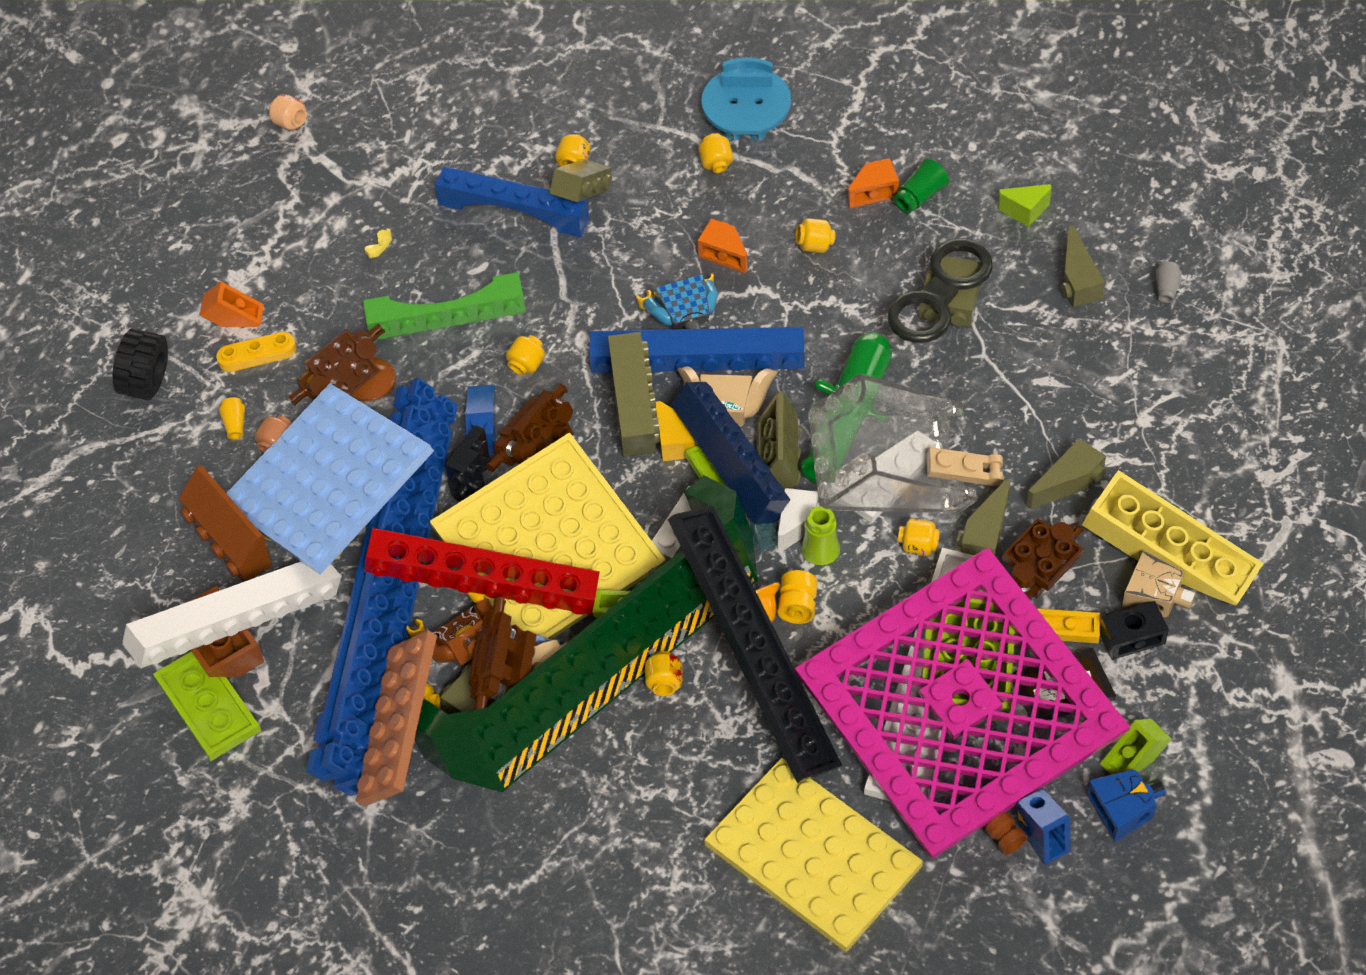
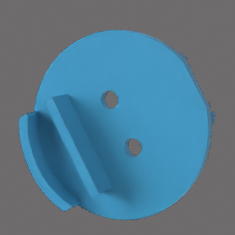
M736 58L723 62V72L713 77L702 93V110L705 117L713 126L725 132V137L728 140H731V134L734 135V140H738L741 135H750V138L756 141V135L758 134L759 141L763 140L766 132L774 129L784 121L791 108L789 87L781 77L773 73V63L758 58Z

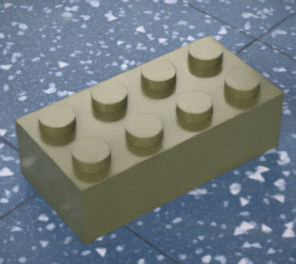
M641 332L608 336L623 457L656 453L655 443H660L658 417L656 416V400L652 386L651 366L649 365L647 341H642Z

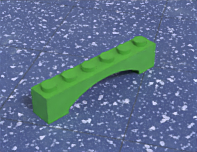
M518 272L494 276L493 281L484 288L465 297L442 303L408 304L390 300L389 296L363 300L368 331L377 324H380L382 329L385 330V333L376 340L490 320L503 316H513L526 312Z

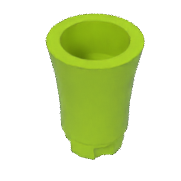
M821 506L814 507L810 510V515L805 522V535L801 545V552L808 562L815 565L830 564L840 554V544L836 531L837 523L831 509H825Z

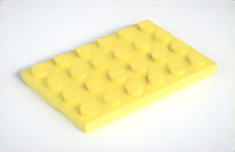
M783 758L769 770L705 839V846L844 952L851 948L923 866V860L814 780L808 779L797 783L787 761Z

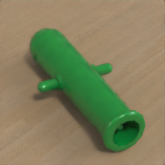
M868 332L856 339L839 381L835 386L821 379L815 382V388L829 395L831 400L809 456L802 460L800 467L803 475L815 484L833 486L840 482V469L864 418L868 416L880 423L887 421V415L873 407L872 403L892 357L891 344L881 334Z

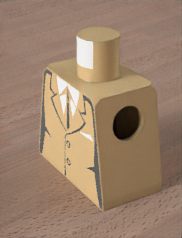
M1143 551L1124 593L1122 608L1130 609L1139 603L1147 604L1155 601L1162 616L1168 617L1174 603L1190 609L1196 593L1181 588L1184 572L1181 569Z

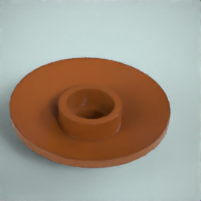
M372 357L371 360L380 372L351 396L359 401L366 402L375 401L386 396L393 389L396 382L395 371L390 363L381 358Z

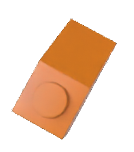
M890 158L866 163L848 188L849 208L893 199V196L899 190V179Z
M711 219L698 239L699 257L746 273L748 270L747 252L735 226Z
M220 281L203 295L200 316L220 327H258L261 325L264 304Z

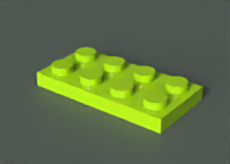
M192 652L153 673L156 682L210 761L261 732L260 725L226 677H208Z

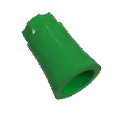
M925 158L893 196L895 205L902 212L910 214L915 209L920 208L937 192L949 185L948 174L936 161Z

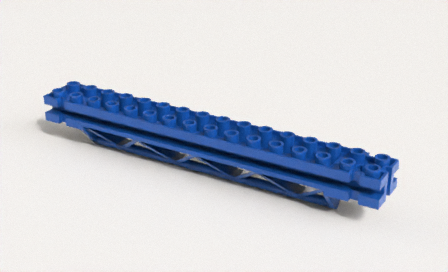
M420 378L412 380L410 388L405 385L397 388L393 406L398 410L390 415L389 420L428 443L434 452L368 522L323 713L319 714L313 738L315 742L319 743L318 748L310 751L306 768L307 773L323 782L333 779V787L349 796H354L358 792L357 785L362 775L363 759L368 749L369 733L376 714L375 706L379 700L382 688L381 680L385 674L388 662L387 654L392 646L407 639L408 631L406 626L410 625L419 582L415 581L405 582L399 578L389 576L378 577L365 572L366 554L372 529L376 528L429 539L430 521L434 517L452 435L449 425L454 423L458 404L443 394L436 396L434 388ZM397 556L392 557L394 559H401Z

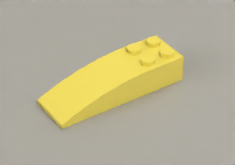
M1119 470L1082 523L1084 527L1139 561L1142 552L1146 551L1181 569L1184 572L1183 585L1235 606L1264 564Z

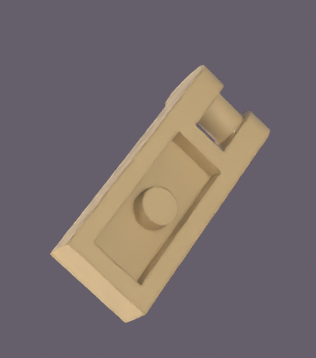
M930 447L926 452L927 477L988 486H1000L1004 482V475L1000 469L1003 467V457L1001 455L991 454L987 456ZM983 468L989 469V473L983 472Z

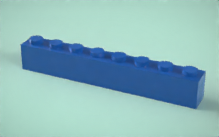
M804 327L590 331L589 358L591 373L605 374L612 372L608 336L641 332L642 341H647L651 372L677 371L678 368L686 366L691 367L694 371L763 370L766 368L804 369Z

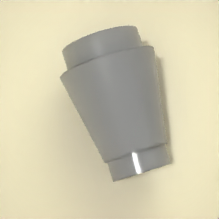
M1162 262L1155 271L1158 300L1163 303H1171L1174 301L1182 272L1177 263Z

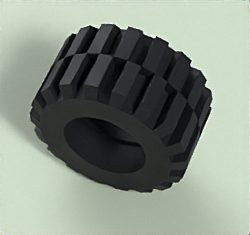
M134 328L126 332L118 346L113 365L112 379L116 393L144 400H151L161 386L167 366L168 345L166 337Z

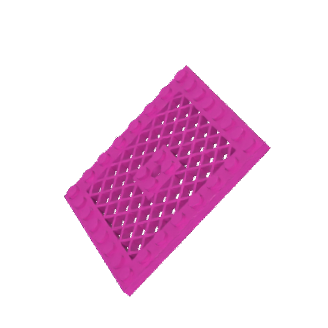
M989 548L984 549L795 668L796 675L931 859L942 854L988 824L999 814L1017 805L1019 800L1037 792L1130 730L1129 724ZM966 599L964 608L954 606ZM970 600L987 601L985 611L969 609ZM991 602L1000 614L990 612ZM942 614L940 623L931 621ZM946 615L963 616L961 626L945 624ZM967 617L982 619V630L967 628ZM988 621L1004 623L1003 633L986 631ZM1008 624L1018 636L1007 634ZM918 629L916 638L906 637ZM922 630L939 631L937 642L921 639ZM943 632L959 635L958 645L941 643ZM964 636L980 638L978 649L962 646ZM984 640L1001 642L999 652L983 650ZM1005 643L1021 645L1020 656L1005 654ZM894 644L892 654L881 652ZM898 645L914 646L913 657L897 655ZM919 647L935 650L933 661L917 658ZM1026 647L1036 659L1024 657ZM940 651L955 653L954 664L938 662ZM960 655L977 657L975 667L968 659L959 664ZM981 658L997 661L996 671L979 669ZM874 659L890 662L888 672L872 670ZM869 660L867 669L858 667L865 661ZM1002 662L1018 664L1017 675L1000 672ZM895 663L911 665L909 676L894 674ZM1023 665L1039 668L1038 679L1021 676ZM915 667L932 669L930 680L914 677ZM936 670L946 671L945 674L935 679ZM1043 670L1047 672L1053 681L1042 680ZM843 675H845V676H844V681H843V684H842L841 681H840L838 678H840V677H842ZM850 675L866 677L864 688L849 686ZM983 678L994 680L993 690H991ZM870 679L885 680V691L869 689ZM891 682L907 684L905 695L889 693ZM998 682L1015 683L1014 694L997 692ZM912 685L923 687L919 690L921 698L910 696ZM1019 685L1036 687L1035 698L1018 695ZM1040 688L1056 690V702L1039 699ZM1061 692L1071 704L1060 702ZM962 693L969 698V702L965 705H957L953 702L952 698L954 695ZM850 694L862 696L860 707ZM867 697L883 700L881 711L865 708ZM887 701L903 703L902 714L886 712ZM1001 701L1012 703L1010 714L998 712L1003 708ZM1016 703L1033 706L1032 716L1015 715ZM908 704L924 707L923 718L907 716ZM1037 707L1054 710L1053 720L1036 718ZM929 708L939 721L927 719ZM1058 711L1074 713V725L1057 722ZM1080 715L1084 722L1078 725ZM867 717L879 719L877 730ZM987 719L986 729L975 728V726ZM992 719L1009 722L1007 733L990 730ZM884 720L900 723L898 734L882 731ZM1013 723L1029 725L1028 737L1011 734ZM904 725L921 726L919 738L903 735ZM1034 727L1051 729L1049 740L1032 738ZM925 728L942 730L940 741L924 739ZM1055 730L1067 732L1054 741ZM946 731L953 740L963 735L961 745L946 743ZM967 735L983 737L982 749L966 746ZM988 739L1005 741L1004 752L987 750ZM884 740L896 742L894 753ZM901 743L917 746L915 757L899 755ZM1009 743L1026 745L1025 756L1008 754ZM1031 746L1042 748L1029 757ZM922 747L937 749V760L921 759ZM943 751L959 753L958 764L941 762ZM964 754L981 757L979 769L962 766ZM985 758L1002 761L1000 772L983 770ZM1006 762L1018 764L1005 772ZM902 764L913 765L912 777ZM918 766L935 769L933 781L916 778ZM939 770L956 773L954 785L937 782ZM960 774L977 777L976 787L959 786ZM982 778L993 780L980 789ZM919 787L931 789L929 800ZM936 790L952 793L951 804L934 802ZM957 794L968 796L955 805ZM937 811H942L944 813L939 815Z

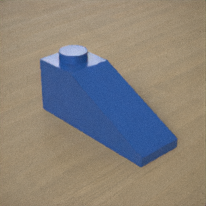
M495 385L468 386L465 413L466 436L475 424L484 428L489 453H495L494 444L496 442Z

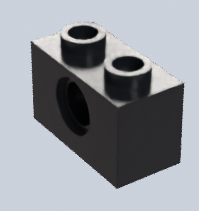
M1155 601L1147 604L1139 603L1130 609L1120 612L1111 611L1101 617L1100 636L1111 660L1166 644L1169 628ZM1128 627H1134L1136 630L1129 629Z

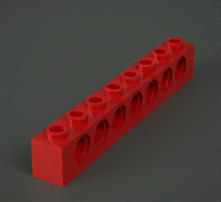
M376 528L372 529L365 561V572L378 577L389 576L399 578L405 582L415 581L429 584L436 588L457 589L462 593L473 592L483 594L489 598L501 597L514 600L520 604L530 603L541 605L547 609L567 610L577 615H592L600 571ZM397 556L401 559H394L392 557ZM420 562H428V563H430V564L424 565V564H421ZM450 567H455V568H457L458 570H451V569H449V568H450ZM477 573H485L486 575L482 576ZM506 578H512L515 581H509ZM538 583V584H542L543 586L540 587V586H536V585H534V584ZM562 589H569L572 592H566Z

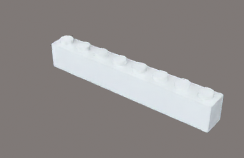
M298 562L126 624L122 645L140 668L151 664H158L167 658L178 654L182 655L202 645H209L223 637L233 636L242 630L257 627L266 621L281 618L290 612L305 609L323 600H329L337 594L341 575L331 564L319 575L304 563Z

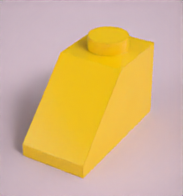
M657 401L656 416L659 422L662 460L686 459L685 450L697 446L698 443L675 410L663 402Z

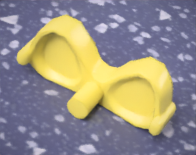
M389 228L377 233V245L365 247V253L369 258L378 257L390 244L392 237Z

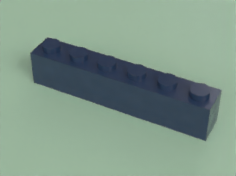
M686 382L671 405L728 488L736 491L742 508L754 525L775 523L791 500L784 491L783 486L773 476L768 465L761 459L755 447L749 442L741 431L740 426L727 411L726 406L716 396L713 388L707 382Z

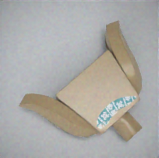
M686 366L677 369L684 385L686 382H700V380L701 382H707L740 427L745 424L746 418L753 417L761 409L770 384L778 373L775 370L766 368L760 371L753 381L752 376L701 374L699 380L698 375L691 367Z

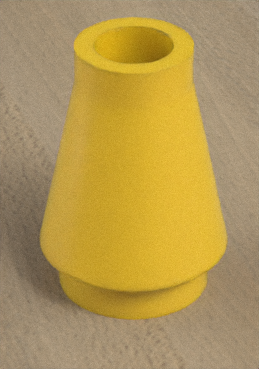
M239 398L224 399L221 401L218 411L226 429L227 438L232 440L240 439L243 437L245 405L242 404V400Z

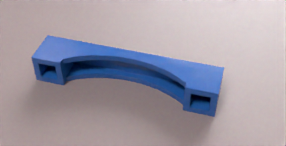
M446 166L443 167L435 183L438 205L459 210H462L464 206L474 204L507 207L537 217L555 227L557 232L577 237L582 236L590 219L587 199L580 202L571 201L549 194L550 190Z

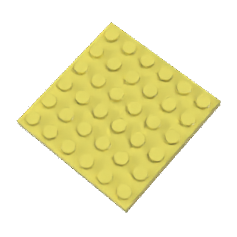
M570 433L430 521L431 527L443 542L600 571L597 590L626 591L666 563L664 556ZM477 573L482 576L486 575L485 573ZM506 578V580L515 581L512 578ZM538 583L534 584V585L540 586V587L543 586L542 584H538ZM562 589L566 592H572L569 589ZM486 596L485 599H489L491 605L493 606L494 598H489ZM505 599L504 613L512 617V626L517 625L524 632L529 630L548 639H553L588 616V614L577 615L567 610L547 609L541 605L520 604L514 600Z

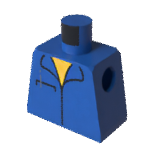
M1130 770L1090 780L1087 796L1115 842L1154 817L1156 810V801L1154 799L1164 796L1165 788L1160 779L1157 778L1144 783L1137 771Z
M1039 790L1019 800L1017 803L1018 826L1028 836V842L1045 865L1069 853L1070 817L1045 790Z

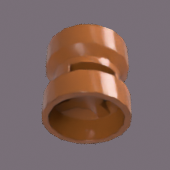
M1009 812L999 814L985 828L990 838L998 841V848L1004 855H1009L1018 850L1028 838L1022 828H1016L1015 820Z

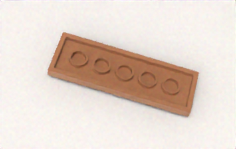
M429 630L392 646L387 654L388 662L385 674L381 680L382 688L379 700L375 706L376 714L369 733L368 749L363 759L362 775L357 785L358 792L355 802L363 806L403 792L437 635Z

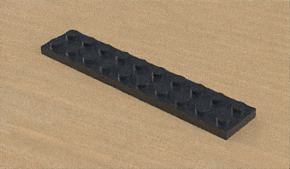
M714 506L677 513L667 520L694 572L699 586L724 633L796 782L799 783L841 767L842 763L799 677L795 673V669Z

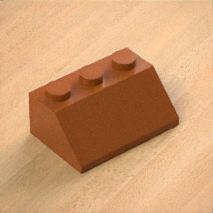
M214 586L213 588L207 590L206 592L200 594L192 600L204 597L206 595L218 592L220 590L217 586ZM248 629L242 630L233 636H226L215 640L209 645H202L190 650L208 677H240L264 663L259 645Z

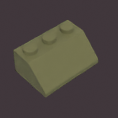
M778 391L757 421V453L764 463L768 465L769 470L785 491V488L792 489L794 486L796 487L800 481L801 472L798 470V461L801 449L798 448V439L801 427L798 425V413L784 392Z

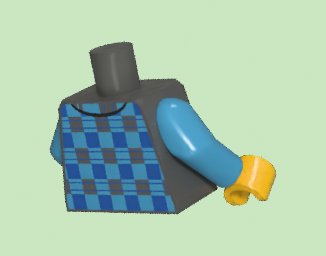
M701 273L655 287L654 298L650 290L646 291L647 297L641 298L639 295H636L639 308L647 310L664 326H670L671 329H702L700 324L707 322L709 315L715 309L718 291L714 284V274L711 273L709 279H704V275Z

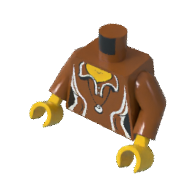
M473 592L467 593L470 599L477 603V605L472 606L433 632L437 635L432 656L434 661L438 663L453 662L458 665H464L473 659L477 633L482 631L484 620L490 616L493 609L489 599H485L486 595ZM415 619L418 626L417 630H411L409 626H406L410 638L426 631L420 619Z

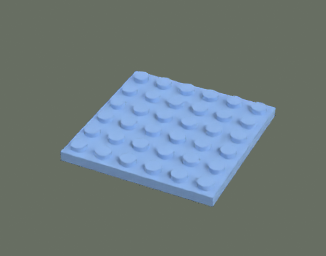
M329 383L283 432L278 441L264 452L226 494L262 535L321 575L434 450L422 439Z

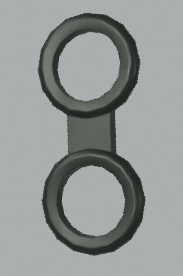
M953 239L937 247L930 258V271L934 278L923 291H912L903 294L892 302L888 310V324L893 333L901 339L912 343H928L946 333L951 323V310L948 305L959 290H969L980 286L991 274L993 269L992 257L987 249L979 243L968 239ZM966 251L977 256L982 266L980 271L973 276L957 278L950 276L943 270L941 261L949 253ZM913 303H924L931 305L938 311L940 320L931 329L915 331L905 327L898 316L906 306Z

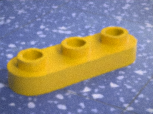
M279 332L223 346L217 352L216 357L222 370L233 372L289 358L296 351V343L290 333Z

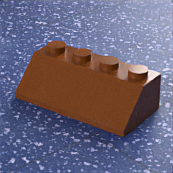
M202 465L196 467L179 497L182 506L180 510L182 518L188 525L190 523L194 524L196 534L203 542L207 540L211 544L210 549L218 560L223 558L226 562L225 567L233 578L238 576L242 582L255 578L272 566L263 535Z

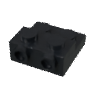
M476 424L445 463L451 496L458 502L485 487L482 472L487 470L486 463L491 458L485 429Z

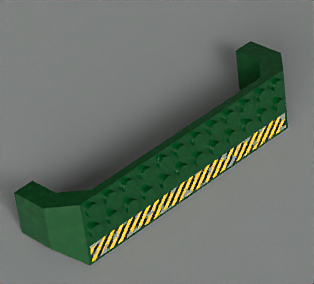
M704 475L684 491L691 510L714 506L752 584L758 581L753 535L736 491ZM683 550L667 561L489 707L446 714L424 699L414 739L422 756L452 779L504 792L645 675V663L649 657L660 651L671 653L715 617Z

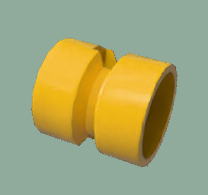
M800 570L789 571L783 574L780 585L781 596L779 597L778 616L782 620L793 624H803L813 620L816 605L814 599L817 595L818 579L813 574Z

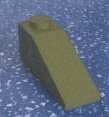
M1072 225L1068 228L1064 279L1061 284V291L1064 298L1069 299L1072 307H1077L1101 300L1103 298L1105 282L1077 230Z
M1079 438L1028 491L1027 507L1033 509L1086 490L1094 481L1099 482L1106 472V468H1104L1106 455Z
M1004 480L967 519L965 530H959L956 546L961 547L962 553L975 556L984 549L989 548L996 556L1009 499L1010 480Z

